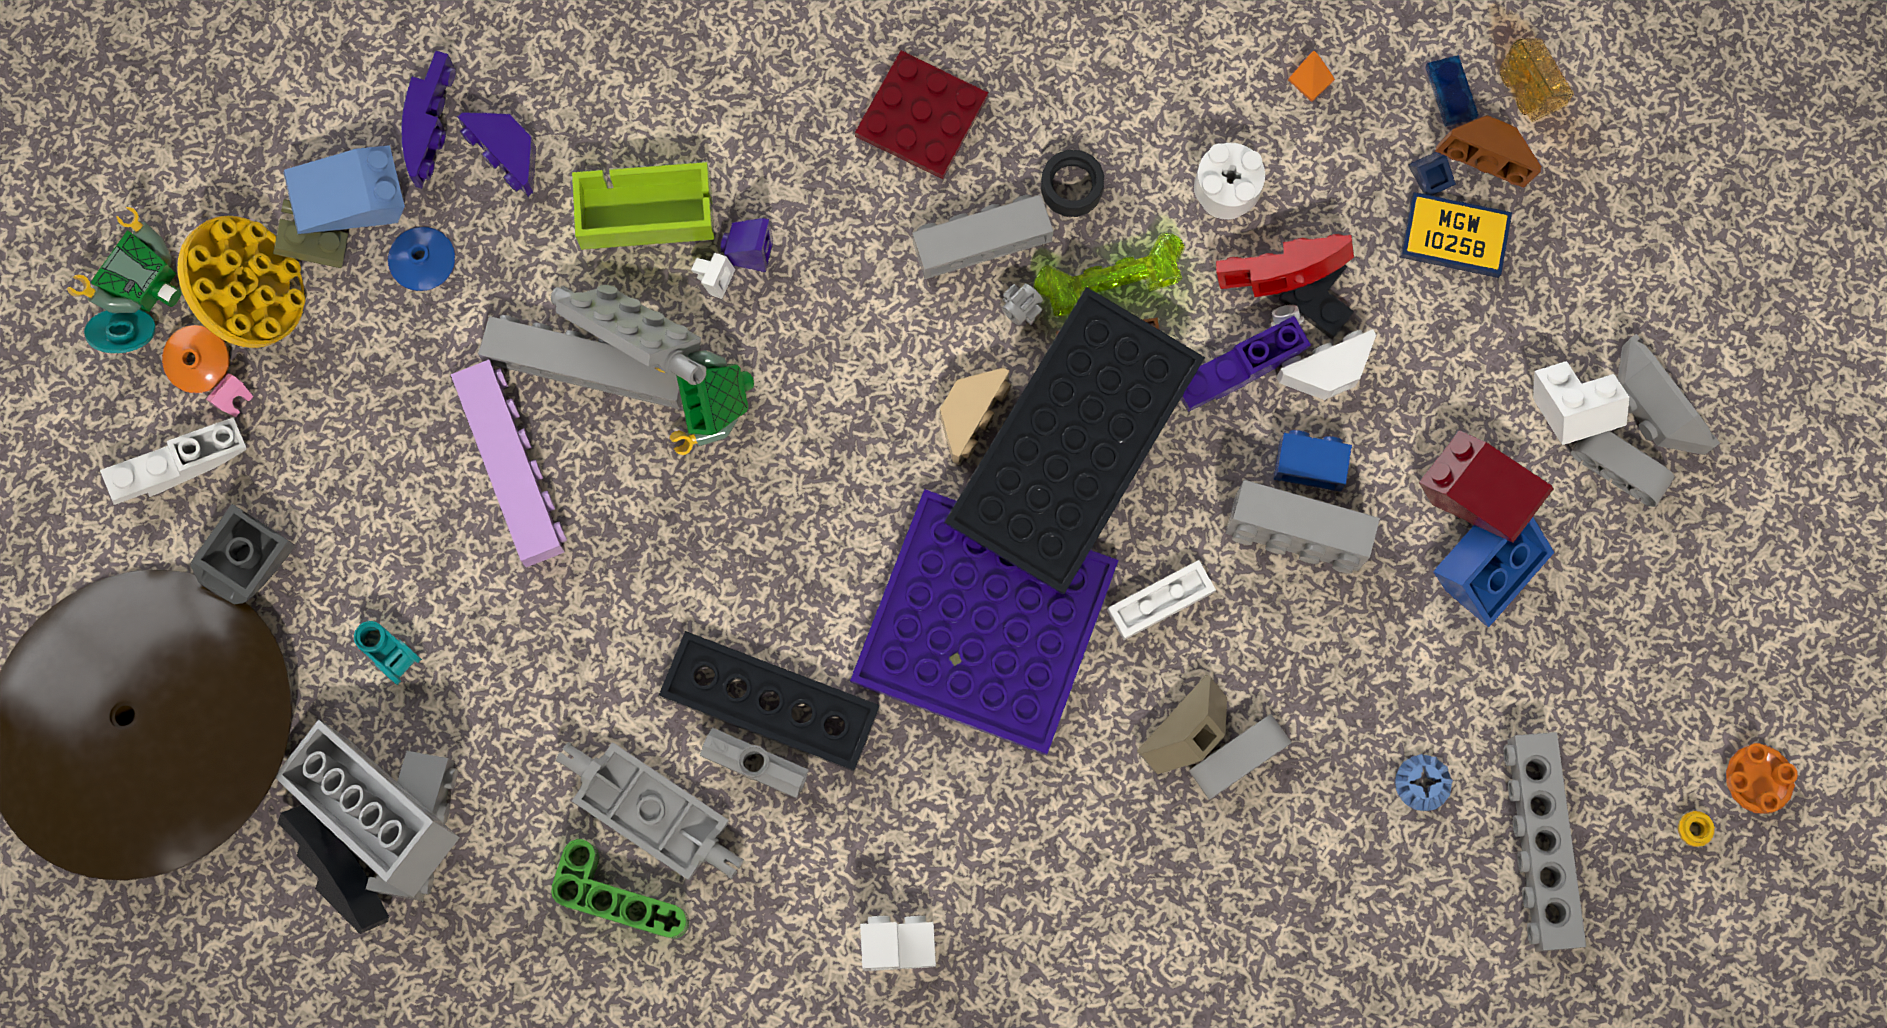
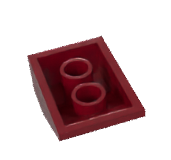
M1460 430L1419 481L1420 486L1433 506L1511 542L1516 540L1554 490L1551 484L1489 443Z

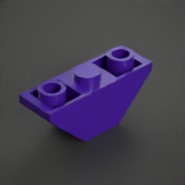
M462 112L457 116L463 127L460 133L471 146L477 143L484 150L481 155L493 169L499 166L506 173L503 178L515 192L521 189L529 197L534 191L537 149L532 137L510 114Z

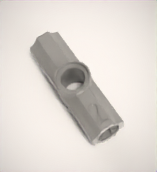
M714 728L707 735L700 756L796 799L802 791L809 773L808 769L769 753L760 746L751 745ZM755 754L762 756L764 764L759 771L751 772L746 769L745 763L748 757Z

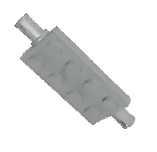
M600 285L597 289L583 293H574L567 287L561 286V288L556 287L551 293V302L556 305L557 314L644 365L650 367L657 364L665 373H674L688 381L691 385L699 384L704 380L706 376L705 366L688 358L690 353L700 350L701 337L688 331L685 326L670 321L662 313L647 308L639 300L624 295L611 285Z
M570 742L562 748L574 758L570 759L560 752L556 762L561 763L581 777L580 781L583 782L572 802L689 881L701 863L706 861L726 874L730 879L735 876L737 871L726 864V861L740 868L744 859L718 843V838L730 822L728 819L613 742L603 756L594 759L574 747Z

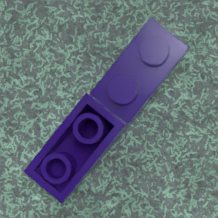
M435 51L425 80L411 77L403 107L401 130L404 160L409 177L415 187L421 189L425 179L430 180L435 167L433 158L436 150H441L445 143L446 131H444V127L438 117L444 109L445 99L443 95L446 87L452 86L456 76V69L449 55L440 51Z
M1295 316L1235 345L1233 350L1201 365L1181 397L1186 410L1190 412L1213 399L1218 400L1246 386L1309 348L1311 344Z

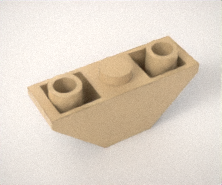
M1000 368L956 380L940 407V419L952 462L959 465L963 457L967 459L971 457L978 444V441L974 439L980 428L986 430L994 417L995 412L991 411L996 400L1002 402L1008 394L1012 385L1008 382L1009 370Z

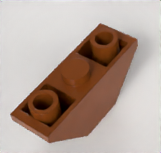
M1488 115L1452 129L1436 146L1435 152L1443 154L1452 160L1460 161L1477 168L1481 172L1489 173L1508 181L1510 184L1523 188L1541 172L1542 167L1517 127Z

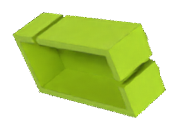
M707 162L609 169L610 179L614 188H608L603 170L572 172L575 237L581 250L715 240L711 175Z

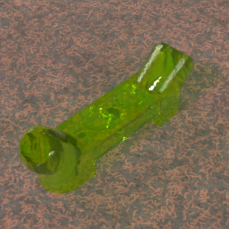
M1165 232L1158 236L1148 256L1134 259V257L1122 258L1115 262V265L1106 268L1093 266L1084 270L1081 275L1072 277L1048 264L1040 269L1033 283V288L1041 296L1050 300L1055 316L1070 314L1086 286L1098 293L1146 280L1148 290L1151 292L1177 284L1183 279L1177 263L1185 251V246L1181 238L1172 233Z

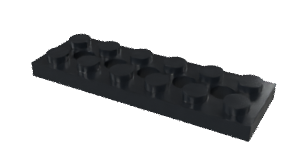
M687 631L684 632L658 695L660 698L853 772L856 771L880 710V705ZM703 667L711 668L715 673L713 682L706 686H701L695 681L696 672ZM734 680H742L747 684V691L740 698H732L728 695V685ZM767 692H774L780 698L778 707L771 711L764 710L760 706V698ZM804 704L812 709V717L808 722L798 723L792 718V712L796 706ZM839 717L844 721L845 729L840 735L832 736L825 731V723L829 718Z

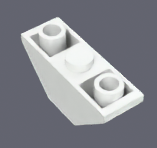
M1373 329L1365 333L1362 330H1357L1346 335L1343 338L1344 342L1332 346L1331 343H1326L1312 351L1313 355L1304 359H1301L1300 356L1293 357L1282 364L1283 368L1280 369L1277 380L1280 384L1323 400L1354 388L1361 378L1376 334Z

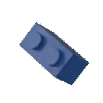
M1291 430L1289 433L1284 432L1279 441L1273 480L1341 492L1347 481L1352 445L1343 443V439L1338 437L1326 436L1323 439L1310 437L1309 433L1300 430Z

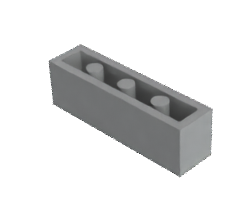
M1028 194L1014 199L1013 203L1004 206L999 204L989 205L977 214L970 216L966 213L958 214L950 218L949 222L943 224L928 223L922 225L916 232H912L913 246L924 279H928L1052 242L1053 228L1042 196L1032 197V195Z

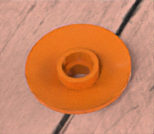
M191 325L183 327L171 335L163 349L162 363L166 376L177 388L189 393H203L214 389L226 376L229 369L230 356L228 347L223 339L209 331L205 326ZM192 352L195 355V362L189 365L187 356Z

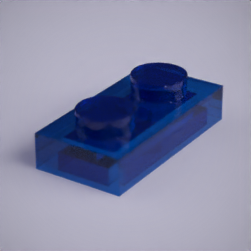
M1459 55L1427 63L1425 68L1444 126L1476 119L1479 114Z

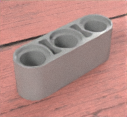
M1610 431L1578 440L1571 451V455L1578 462L1583 460L1582 464L1608 481L1612 479V484L1637 500L1641 498L1640 502L1650 507L1658 505L1675 477L1668 468Z
M1270 714L1194 766L1189 772L1207 798L1211 800L1292 742L1273 715Z

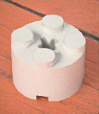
M1238 143L1215 144L1201 159L1194 181L1195 196L1208 214L1220 219H1235L1247 213L1256 205L1265 182V169L1261 155L1247 146ZM1227 179H1231L1233 184L1227 183Z

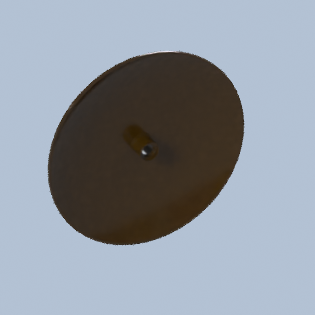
M140 570L106 577L71 593L52 606L25 632L10 652L0 670V813L7 825L28 848L49 863L68 872L102 880L128 881L170 873L201 859L225 843L253 815L269 792L279 772L290 736L292 692L289 673L281 649L267 624L246 602L233 604L198 583L195 575L172 570ZM135 712L132 723L126 725L129 715Z

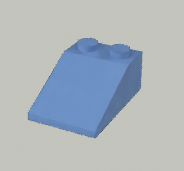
M390 145L353 149L288 168L283 172L297 234L394 224L399 222L405 207Z

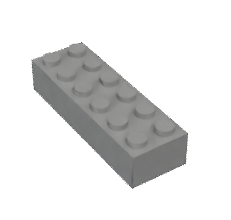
M320 720L316 722L282 765L276 776V779L386 883L413 898L460 838L346 736Z

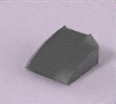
M231 504L192 559L190 566L198 583L229 602L239 604L247 602L265 585L296 545L237 506Z

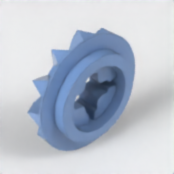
M1423 754L1413 756L1404 761L1397 771L1395 778L1397 793L1400 799L1412 809L1418 811L1434 810L1442 806L1451 795L1453 780L1450 777L1448 766L1439 761L1437 757ZM1423 769L1428 779L1438 780V783L1428 787L1426 796L1422 786L1410 784V782L1421 778Z

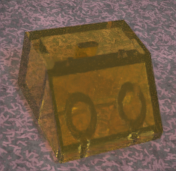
M1520 38L1514 41L1500 66V76L1505 86L1511 87L1517 96L1516 103L1520 112L1523 115H1528L1531 122H1534L1567 106L1574 93L1541 38Z

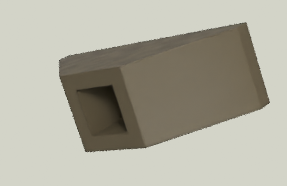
M1206 674L1137 752L1157 774L1201 762L1225 736L1226 695L1215 681Z

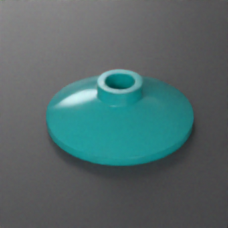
M106 310L98 313L87 322L84 328V335L87 343L98 351L126 353L137 350L149 343L155 335L156 327L153 318L142 310H138L135 313H111Z

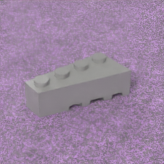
M406 751L397 782L439 820L446 824L450 811V804L446 803L448 790L454 789L458 776V769L454 768L455 762L449 758ZM378 874L376 878L369 877L366 890L423 902L424 895H429L432 890L434 874H431L414 898L386 883Z

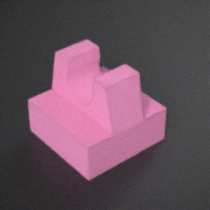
M227 373L206 400L216 408L237 417L240 411L234 408L232 404L233 399L236 396H242L243 399L250 401L253 395L243 385L244 383Z

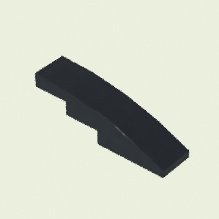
M304 805L282 812L278 824L300 845L296 856L318 877L315 889L359 934L387 923L389 915L376 892L366 890L368 877L345 843Z

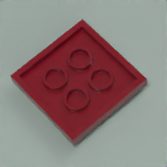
M900 50L858 125L855 137L944 179L984 106L989 92Z

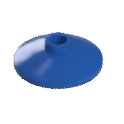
M416 227L405 231L393 242L388 254V266L394 279L403 287L414 291H427L438 287L450 276L455 264V251L450 240L442 232L430 227ZM417 251L425 252L424 257L419 260L414 259V254Z

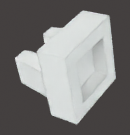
M714 253L711 261L696 258L691 269L693 273L698 274L697 279L701 280L708 293L720 299L723 298L735 272V268L729 259L717 253Z

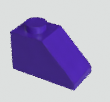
M759 218L733 222L730 233H724L721 242V253H724L733 266L761 272L767 271L774 242L769 219Z

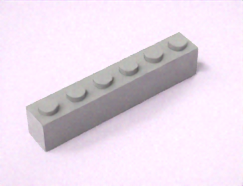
M501 315L500 319L490 316L488 318L478 352L482 362L490 360L493 366L680 409L682 400L676 374H667L656 370L657 364L648 367L600 338L598 342L585 339V335L576 331L567 330L563 334L553 331L552 327L542 323H533L532 326L520 324V320L507 315Z

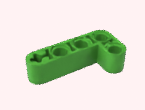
M583 839L573 840L566 845L551 889L552 897L558 904L666 938L676 939L687 932L689 928L688 915L676 905L593 881L599 863V853L594 845ZM586 847L590 853L588 862L585 865L576 866L573 862L574 852L578 848ZM571 881L576 882L578 885L577 896L573 900L565 901L562 897L563 886ZM602 892H609L613 899L611 907L605 911H599L595 905L597 896ZM636 902H643L647 908L645 917L637 922L632 921L629 916L630 907ZM660 906L657 914L665 917H671L673 912H676V918L681 921L679 927L674 926L668 932V925L654 920L655 907ZM654 920V927H649Z

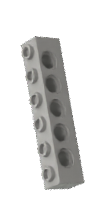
M1557 732L1515 735L1507 740L1508 745H1504L1503 756L1506 766H1511L1512 780L1508 782V794L1510 800L1515 801L1517 815L1513 816V831L1516 837H1520L1522 851H1518L1517 862L1520 872H1525L1527 887L1522 888V900L1524 907L1530 909L1531 923H1527L1528 941L1531 945L1534 944L1535 952L1586 947ZM1527 763H1533L1539 768L1540 777L1538 780H1533L1527 775ZM1533 797L1540 799L1545 806L1542 816L1535 814L1531 809L1530 803ZM1538 833L1546 835L1549 839L1547 851H1542L1537 847L1535 838ZM1543 868L1550 870L1554 875V883L1551 887H1547L1541 882L1540 873ZM1548 904H1552L1558 909L1559 919L1555 924L1548 921L1545 916V908Z

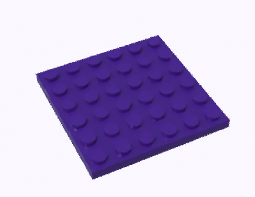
M924 489L850 682L1047 756L1119 560L1090 550L1067 591L1062 595L944 524L957 501ZM958 652L962 662L954 666L949 658Z

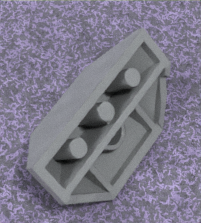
M1637 334L1632 336L1622 346L1618 381L1629 396L1628 413H1632L1639 421V429L1643 436L1649 441L1653 440L1657 446L1706 455L1718 446L1720 442L1711 433L1710 428L1648 347L1643 344Z

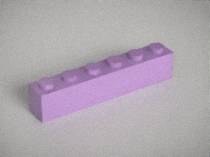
M490 360L450 374L521 562L525 567H529L564 553L562 542L567 541L565 532L560 521L554 523L550 511L555 510V506L548 490L541 491L538 480L543 479V475L537 460L530 461L526 450L532 448L525 429L518 430L514 419L519 418L520 415L513 398L507 400L503 388L508 387V383L502 369H495Z

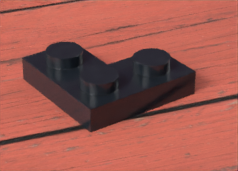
M1344 265L1311 284L1283 292L1279 300L1285 305L1298 306L1299 313H1301V316H1304L1306 321L1333 340L1354 313L1352 309L1328 292L1348 266Z

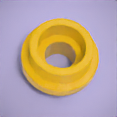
M1692 811L1683 815L1679 820L1678 833L1686 844L1700 847L1712 840L1715 827L1707 814L1700 811ZM1692 823H1697L1701 828L1698 836L1693 835L1690 831Z

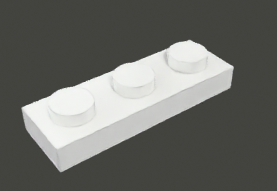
M1198 560L1110 606L1107 611L1123 640H1126L1213 594L1216 589Z

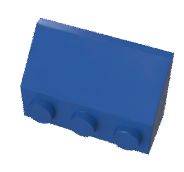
M1532 517L1514 542L1474 525L1436 567L1433 573L1447 593L1484 625L1490 627L1555 552L1534 517Z

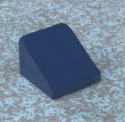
M1434 152L1408 164L1423 194L1432 196L1456 185L1447 156Z

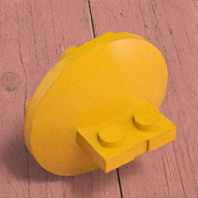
M220 216L209 219L190 232L179 252L177 267L179 283L191 311L209 331L219 338L241 347H266L289 335L301 319L305 305L304 285L300 273L301 266L294 258L273 254L276 236L265 228L263 224L237 216ZM298 277L301 291L298 289L290 290V280L292 278Z

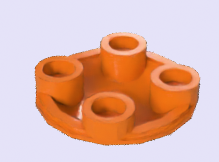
M1754 743L1739 749L1730 758L1726 769V783L1732 798L1742 808L1760 814H1770L1782 809L1791 799L1795 787L1794 782L1798 777L1795 766L1790 764L1778 750L1760 743Z

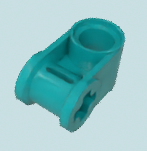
M375 621L361 623L354 632V642L357 647L396 685L401 682L400 677L414 662L419 663L422 660L404 642L397 639L386 628ZM375 630L379 631L381 635L379 643L373 647H367L365 639L368 633Z

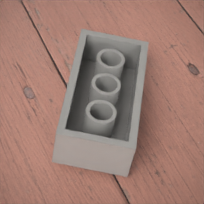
M1243 480L1235 495L1225 534L1232 535V540L1240 544L1252 545V542L1266 545L1265 549L1269 552L1284 555L1286 551L1299 554L1301 561L1311 564H1319V561L1333 564L1332 568L1334 570L1350 574L1353 570L1359 571L1370 558L1380 518Z

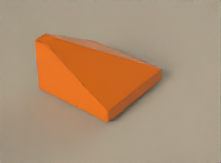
M1315 51L1309 54L1288 79L1311 102L1335 80Z

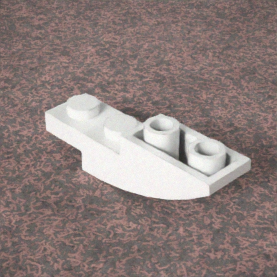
M234 417L166 441L168 445L166 447L100 470L113 504L116 505L148 493L149 497L159 494L210 471L245 451L246 445Z

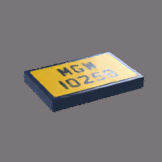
M1413 192L1400 258L1499 278L1502 274L1512 212Z

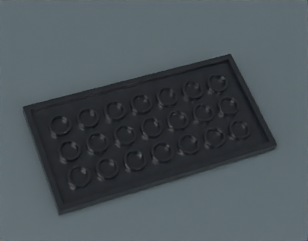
M1086 286L944 524L1064 595L1205 357Z

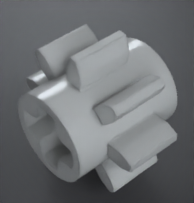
M1013 284L1003 294L1004 298L1002 300L1006 304L1002 307V311L1016 325H1021L1025 320L1032 325L1042 315L1041 311L1043 309L1039 305L1043 302V299L1030 285L1024 284L1019 289Z

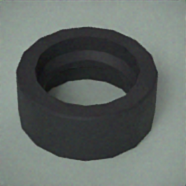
M1068 149L1056 153L1047 161L1042 171L1041 194L1044 202L1053 212L1064 217H1079L1088 214L1098 205L1103 195L1105 175L1100 163L1091 154L1082 150ZM1067 166H1076L1086 170L1092 180L1090 193L1085 198L1077 201L1066 200L1060 197L1053 187V178L1056 172Z

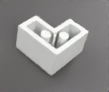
M1567 361L1534 372L1533 399L1562 445L1627 425L1629 396L1614 374L1581 384Z
M889 916L868 917V924H860L862 969L864 971L936 967L933 922H926V916L904 917L905 924L890 922Z

